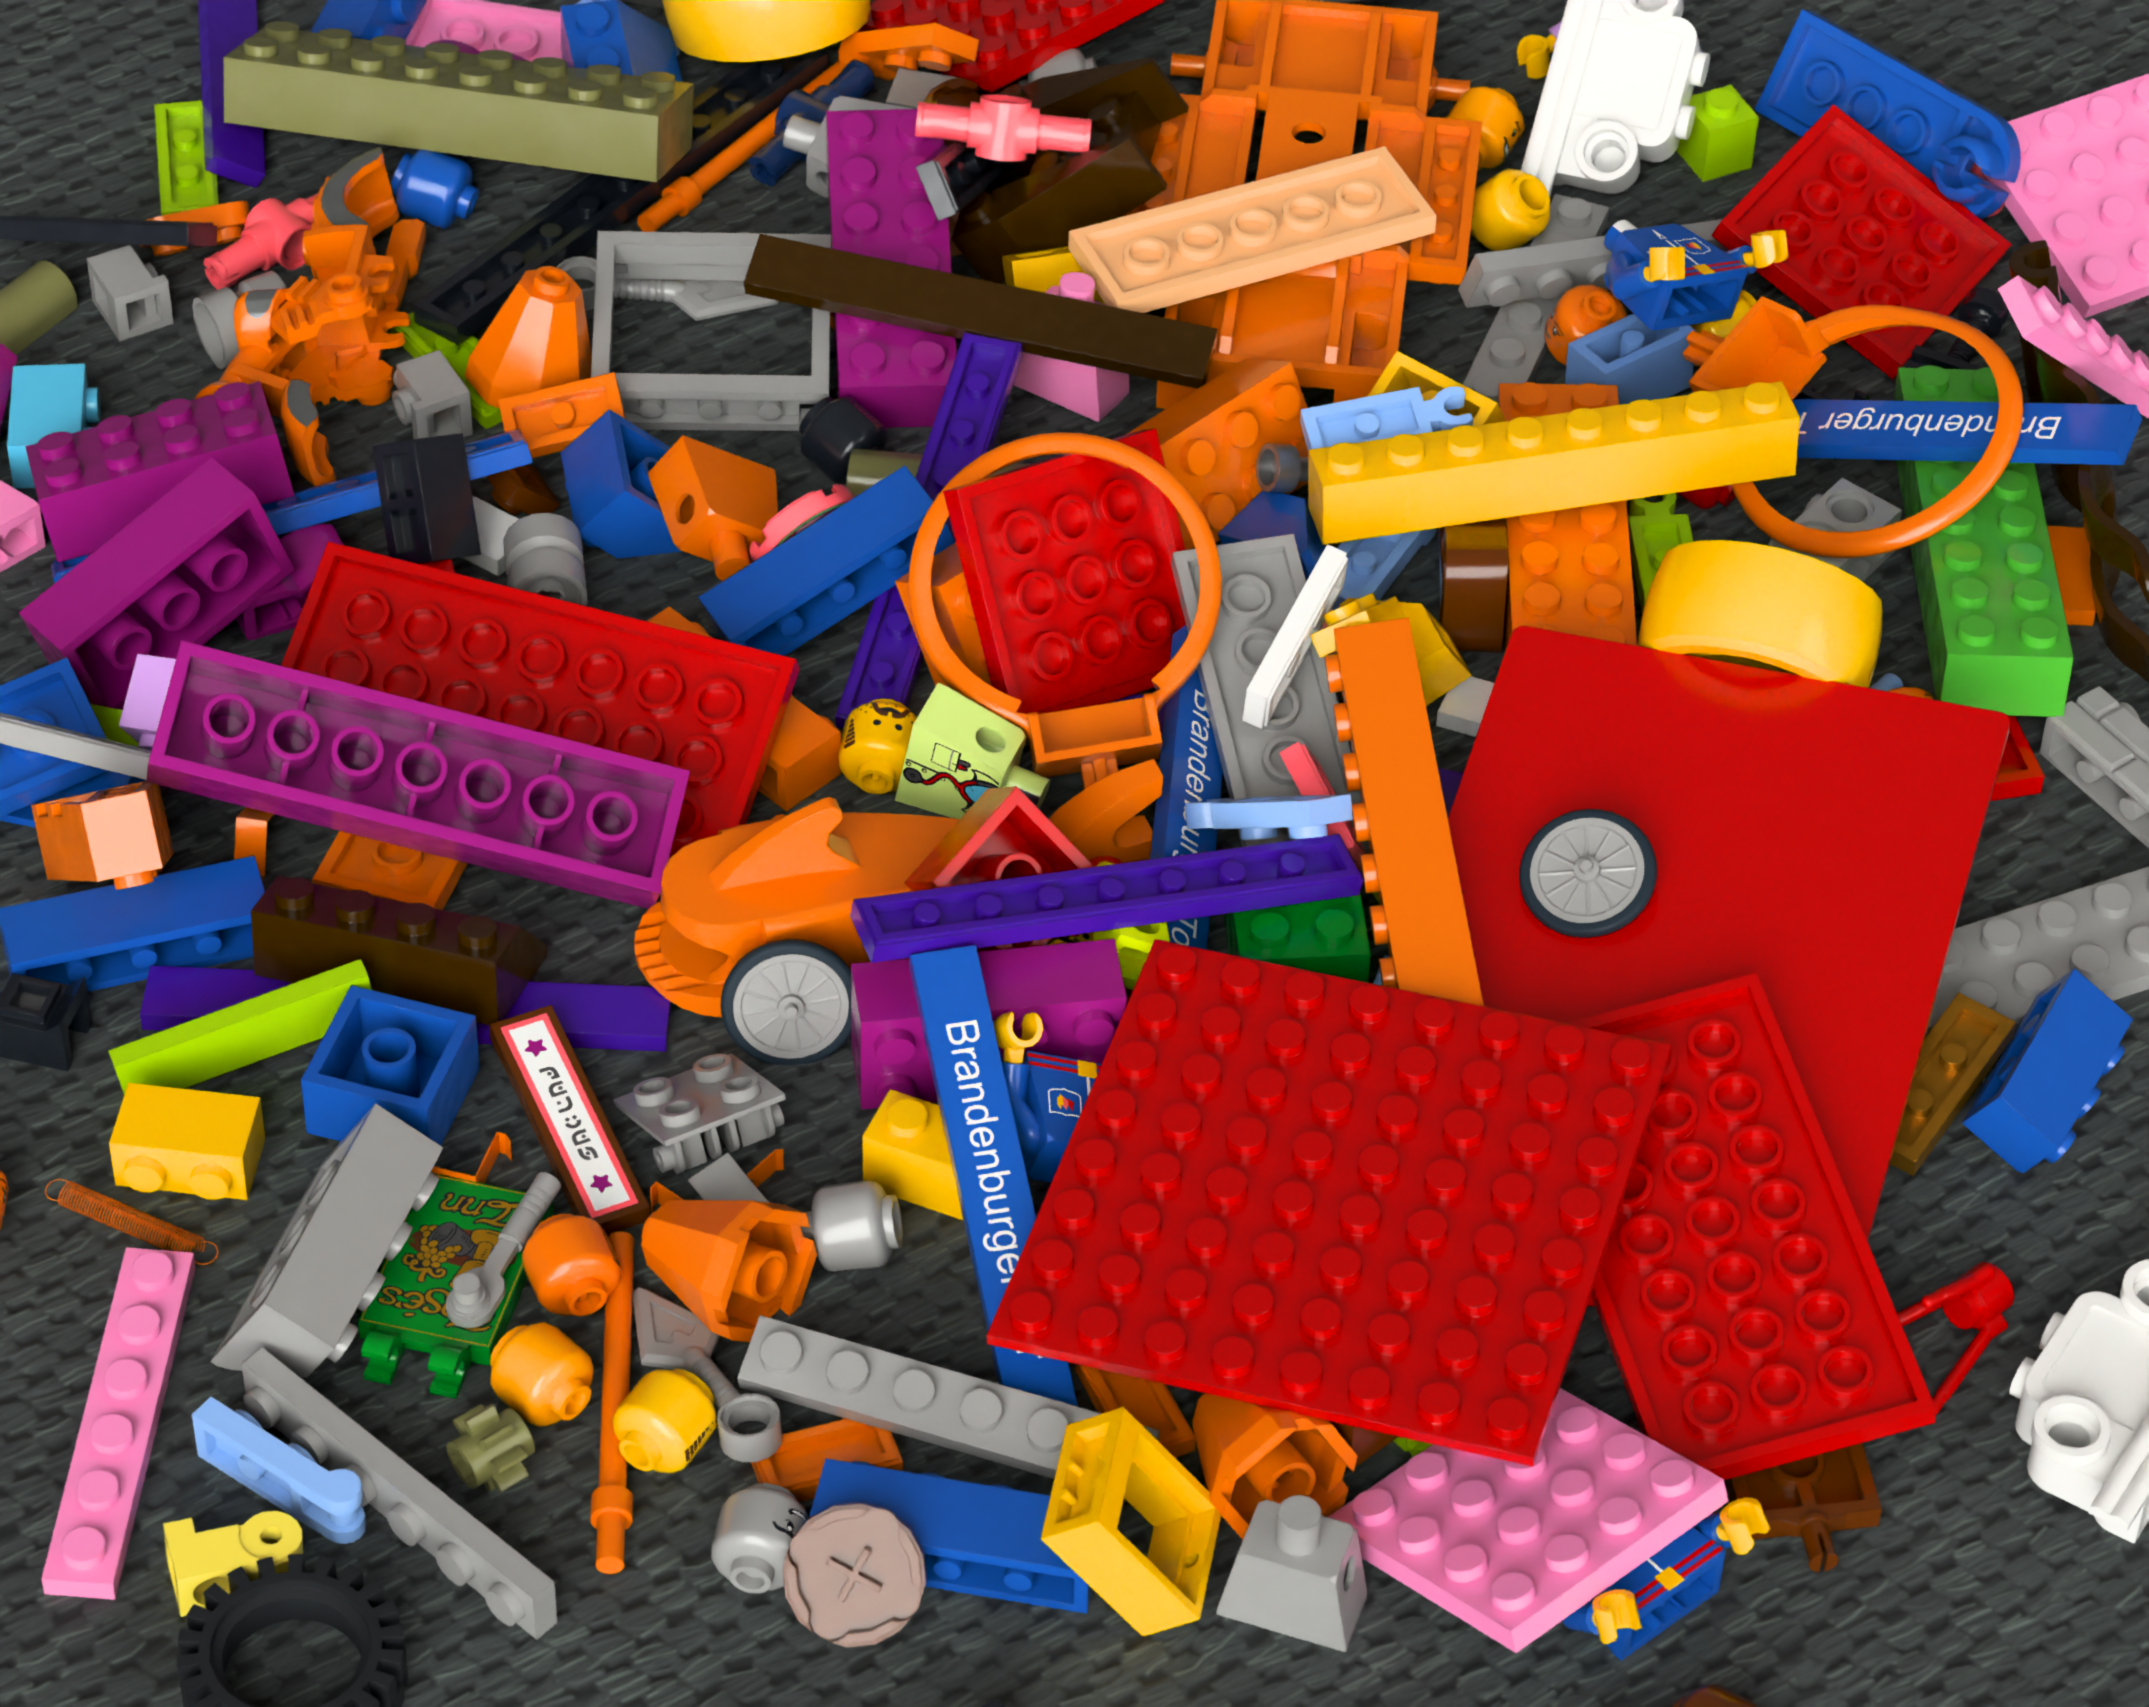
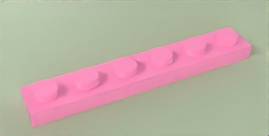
M2018 275L1998 288L2025 340L2121 402L2136 404L2140 414L2149 419V358L2143 351L2138 350L2134 353L2119 335L2115 334L2110 337L2095 319L2092 318L2086 321L2071 303L2068 302L2065 305L2059 303L2046 286L2038 289Z
M128 1247L125 1249L41 1578L44 1594L116 1599L196 1270L194 1253Z

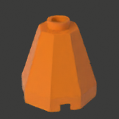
M543 266L536 270L525 271L469 356L465 377L488 405L499 408V399L591 378L592 353L582 289L564 270L552 266Z
M667 1200L647 1218L642 1229L641 1246L647 1266L711 1332L732 1341L750 1342L760 1315L771 1318L781 1308L790 1316L802 1304L817 1257L814 1241L803 1237L800 1227L810 1228L807 1214L782 1204L753 1200Z
M1207 1393L1198 1399L1192 1426L1206 1487L1210 1492V1502L1242 1540L1260 1501L1270 1500L1281 1504L1283 1500L1290 1496L1303 1495L1315 1500L1321 1508V1515L1325 1517L1330 1516L1345 1505L1349 1488L1342 1481L1346 1465L1354 1472L1358 1456L1329 1421Z

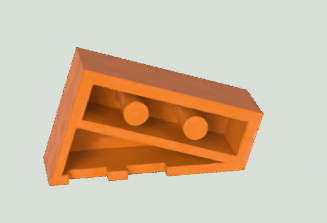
M142 781L31 804L47 880L98 882L113 879L116 890L154 882V878L158 877V872L162 871V868L174 854L160 786L157 784Z

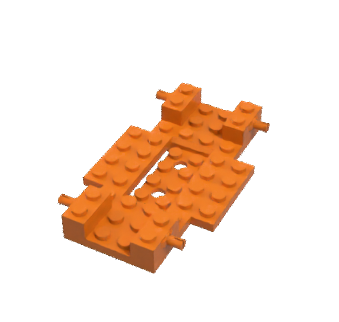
M1216 0L1209 49L1206 55L1172 53L1170 76L1203 78L1201 95L1180 94L1189 106L1188 112L1161 124L1151 163L1167 182L1166 190L1123 216L1246 184L1256 118L1260 117V112H1266L1256 181L1352 155L1356 124L1358 121L1368 122L1364 152L1385 146L1437 215L1435 233L1167 306L1164 318L1218 329V342L1206 383L1245 358L1291 361L1300 387L1333 389V403L1367 397L1396 351L1400 352L1407 280L1429 282L1432 284H1461L1467 271L1482 122L1428 117V112L1435 104V100L1457 102L1462 94L1470 89L1471 80L1438 78V73L1434 67L1438 12L1313 0ZM1313 131L1320 134L1323 139L1316 143H1303L1296 140L1295 137L1299 132ZM1157 380L1156 408L1167 409L1197 388Z

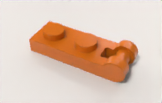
M937 23L855 32L845 38L840 45L838 57L841 64L846 66L850 61H860L872 70L875 77L891 81L895 78L899 68L917 71L918 68L925 67L932 70L949 71L951 64L975 62L979 40Z

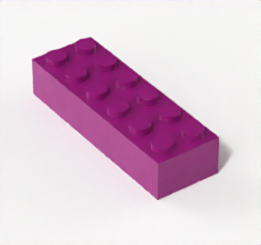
M917 109L826 111V156L831 248L951 273L948 217L938 221L916 169L918 164L944 144L943 139L915 136ZM834 312L838 397L850 396L884 424L886 428L932 427L956 358V339L954 337Z

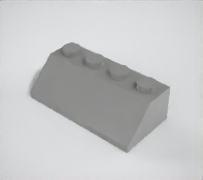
M375 1103L321 1163L210 1362L229 1370L242 1371L241 1363L263 1347L299 1377L307 1378L326 1357L336 1363L345 1353L358 1331V1327L349 1322L355 1310L358 1308L362 1312L365 1311L385 1281L386 1277L377 1271L384 1258L391 1261L398 1254L413 1229L411 1225L404 1221L411 1208L416 1212L421 1209L439 1181V1177L433 1174L431 1170L440 1156L443 1147Z

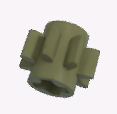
M480 1404L453 1420L460 1436L447 1443V1454L455 1472L468 1487L475 1489L484 1483L489 1492L497 1489L502 1493L529 1476L521 1461L534 1454L535 1445L528 1427L514 1410L507 1408L498 1413L493 1404L487 1407Z

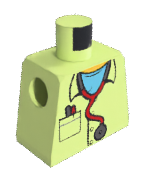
M937 683L913 724L895 801L950 818L961 819L987 789L1017 786L1040 809L1051 780L1019 766L1026 741V735L1022 729L953 689Z

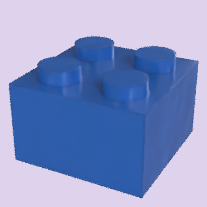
M351 985L301 1078L306 1132L341 1142L376 1103L441 1146L480 1069L476 1015Z

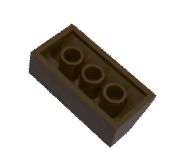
M277 876L251 909L254 973L257 976L295 983L361 959L373 991L476 1015V1023L485 1025L502 1021L547 957V945L521 926L497 922L486 916H468L439 910L424 903H406L377 897L361 890L349 891L315 884L307 879L298 877L287 878Z

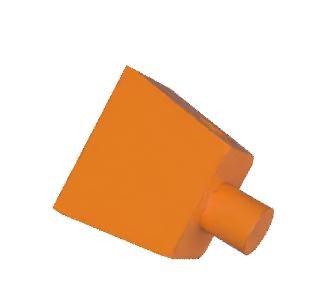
M682 435L648 471L649 480L674 545L680 551L713 562L717 578L724 581L752 563L749 557V549L753 541L759 542L761 545L767 539L762 530L766 527L765 524L778 513L775 469Z

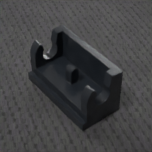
M463 433L372 446L389 557L419 564L480 555L481 550Z

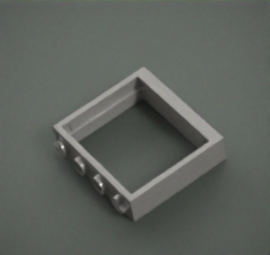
M598 231L591 378L611 373L615 279L744 281L760 234L831 248V234ZM812 308L811 376L615 373L626 420L642 430L799 431L803 418L810 410V408H799V404H816L825 397H829L830 311Z

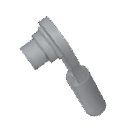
M546 1172L538 1173L499 1234L498 1242L483 1266L470 1269L454 1279L453 1289L446 1300L447 1315L453 1324L462 1328H476L491 1319L505 1296L503 1274L516 1253L522 1251L527 1240L561 1189V1184L556 1177Z

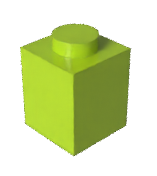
M1732 85L1692 95L1689 106L1695 107L1693 128L1688 140H1679L1677 152L1702 182L1751 168L1759 120L1757 114Z

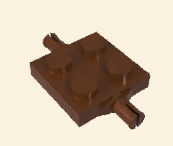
M1862 1443L1724 1480L1730 1502L1746 1497L1757 1499L1761 1504L1770 1530L1766 1534H1751L1753 1540L1799 1536L1803 1540L1809 1568L1815 1572H1820L1821 1563L1823 1564L1824 1571H1828L1839 1562L1831 1539V1532L1879 1526L1882 1507Z

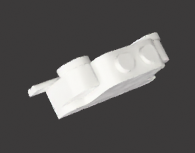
M1567 0L1521 171L1537 177L1544 184L1549 197L1553 185L1564 184L1606 194L1623 192L1636 181L1640 172V160L1649 162L1664 161L1675 153L1680 139H1689L1695 119V107L1689 106L1694 85L1700 87L1704 85L1709 68L1710 54L1702 52L1695 28L1689 21L1681 18L1684 10L1683 0Z
M2149 1259L2137 1262L2127 1270L2123 1278L2120 1298L2105 1292H2087L2075 1300L2066 1315L2055 1312L2042 1335L2039 1349L2042 1350L2037 1360L2029 1357L2023 1360L2013 1378L2009 1391L2010 1395L2020 1399L2015 1427L2018 1435L2031 1445L2027 1469L2033 1482L2044 1491L2088 1511L2089 1514L2095 1516L2096 1521L2102 1528L2134 1544L2149 1521Z

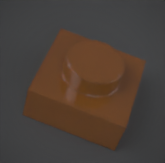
M529 464L486 476L494 487L491 491L493 499L502 508L514 515H519L522 511L529 515L553 513L560 505L537 469Z

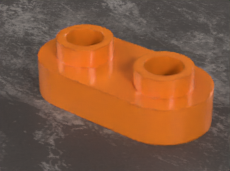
M235 201L163 215L147 220L212 222L213 225L217 226V245L235 242L241 238L242 229H244L250 209L248 201ZM140 245V248H152L154 257L188 250L187 246Z

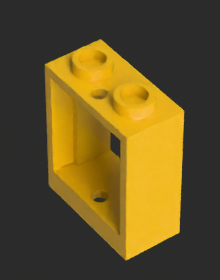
M1124 1407L1066 1426L1041 1540L1141 1636H1147L1200 1620L1221 1514L1210 1502V1492ZM1124 1499L1153 1526L1147 1558L1117 1529Z

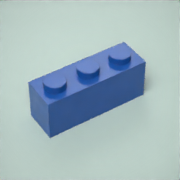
M2074 968L2035 997L2015 1031L2013 1039L2005 1048L1962 1124L2018 1172L2024 1173L2044 1159L2050 1164L2054 1163L2073 1144L2077 1134L2071 1128L2075 1121L2086 1114L2098 1100L2101 1094V1090L2096 1086L2098 1080L2108 1073L2123 1056L2125 1047L2120 1042L2133 1018Z

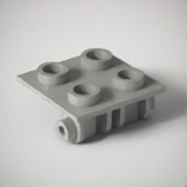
M730 1053L728 1055L713 1054L697 1060L693 1064L692 1069L669 1078L655 1077L644 1080L634 1087L633 1092L613 1099V1102L619 1110L662 1144L653 1148V1156L659 1170L664 1173L673 1169L676 1174H680L706 1163L705 1150L712 1160L720 1158L722 1156L719 1136L731 1153L739 1150L740 1145L746 1147L774 1136L775 1128L784 1125V1116L778 1102L786 1100L785 1093Z

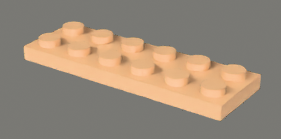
M1383 146L1069 231L1068 249L1084 273L1094 279L1095 289L1107 306L1146 313L1435 233L1437 215L1387 148Z

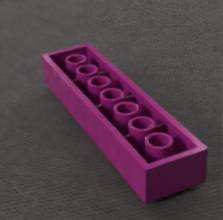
M181 640L148 762L146 782L649 909L656 903L661 894L662 873L669 861L690 771Z

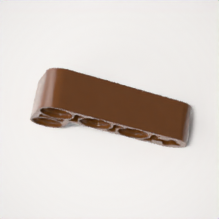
M1506 518L1439 528L1442 588L1439 623L1448 632L1458 651L1501 653L1508 576Z

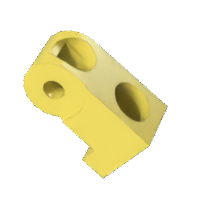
M279 1511L261 1512L252 1516L244 1525L236 1524L195 1533L192 1518L163 1523L166 1559L181 1617L187 1615L193 1604L206 1609L203 1592L214 1582L229 1594V1572L242 1566L250 1581L259 1579L257 1560L272 1557L275 1573L277 1574L288 1572V1554H304L302 1528L298 1521L289 1514Z

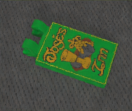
M435 1174L439 1177V1181L428 1200L419 1211L416 1212L411 1208L404 1221L411 1225L413 1229L398 1254L391 1261L385 1258L379 1272L386 1277L385 1281L371 1304L361 1313L358 1327L359 1337L364 1339L361 1356L370 1358L363 1374L364 1380L391 1385L405 1349L416 1350L431 1354L428 1362V1371L436 1373L429 1388L430 1394L457 1399L471 1362L491 1366L490 1358L494 1347L505 1335L528 1278L523 1268V1249L521 1252L516 1253L502 1276L505 1283V1296L487 1323L476 1328H462L453 1324L447 1315L446 1300L453 1289V1281L458 1275L470 1269L483 1266L497 1244L499 1234L526 1192ZM553 1201L538 1225L553 1216Z

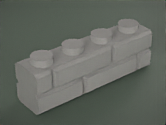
M2098 686L2079 696L2075 703L2073 701L2066 703L2064 716L2046 718L2039 753L2149 848V728L2141 722L2138 713L2131 705L2125 702L2119 703L2102 687Z

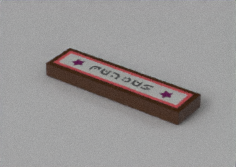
M552 1005L489 1024L490 1040L549 1164L561 1184V1189L573 1214L595 1220L607 1235L646 1222L650 1216V1206Z

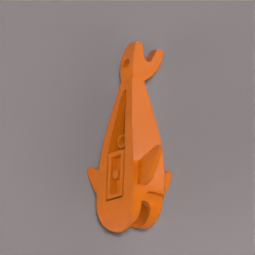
M1154 759L1116 771L1091 784L1054 812L1049 820L1088 860L1099 856H1112L1119 859L1122 863L1149 860L1153 830L1145 815H1135L1162 796L1163 774ZM827 797L789 815L780 814L770 820L718 830V835L700 839L684 846L669 859L662 873L660 901L652 905L642 915L639 926L635 931L634 952L637 965L648 983L665 999L693 1013L722 1018L721 995L728 974L742 957L761 945L785 939L806 940L830 949L842 958L850 969L851 964L871 962L850 917L853 899L912 892L904 882L960 819L911 814L842 812L837 800Z

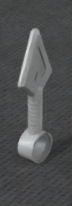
M576 256L565 259L558 264L557 268L564 270L573 280L585 279L595 284L596 260L594 258ZM615 279L614 286L615 299L620 297V299L627 298L629 300L634 298L635 300L642 299V301L648 299L649 301L656 300V302L675 303L695 321L772 306L780 302L745 294L744 281ZM595 285L588 289H582L585 311L594 308Z
M641 1287L633 1291V1307L641 1365L673 1370L683 1369L695 1374L710 1388L714 1396V1407L718 1411L717 1423L720 1446L723 1453L731 1459L740 1462H757L775 1454L782 1445L783 1437L778 1405L768 1396L758 1393L740 1394L732 1383L729 1382L727 1377L711 1359L720 1335L711 1332L691 1310L648 1289ZM747 1421H759L767 1425L764 1430L755 1434H739L733 1431L735 1426Z

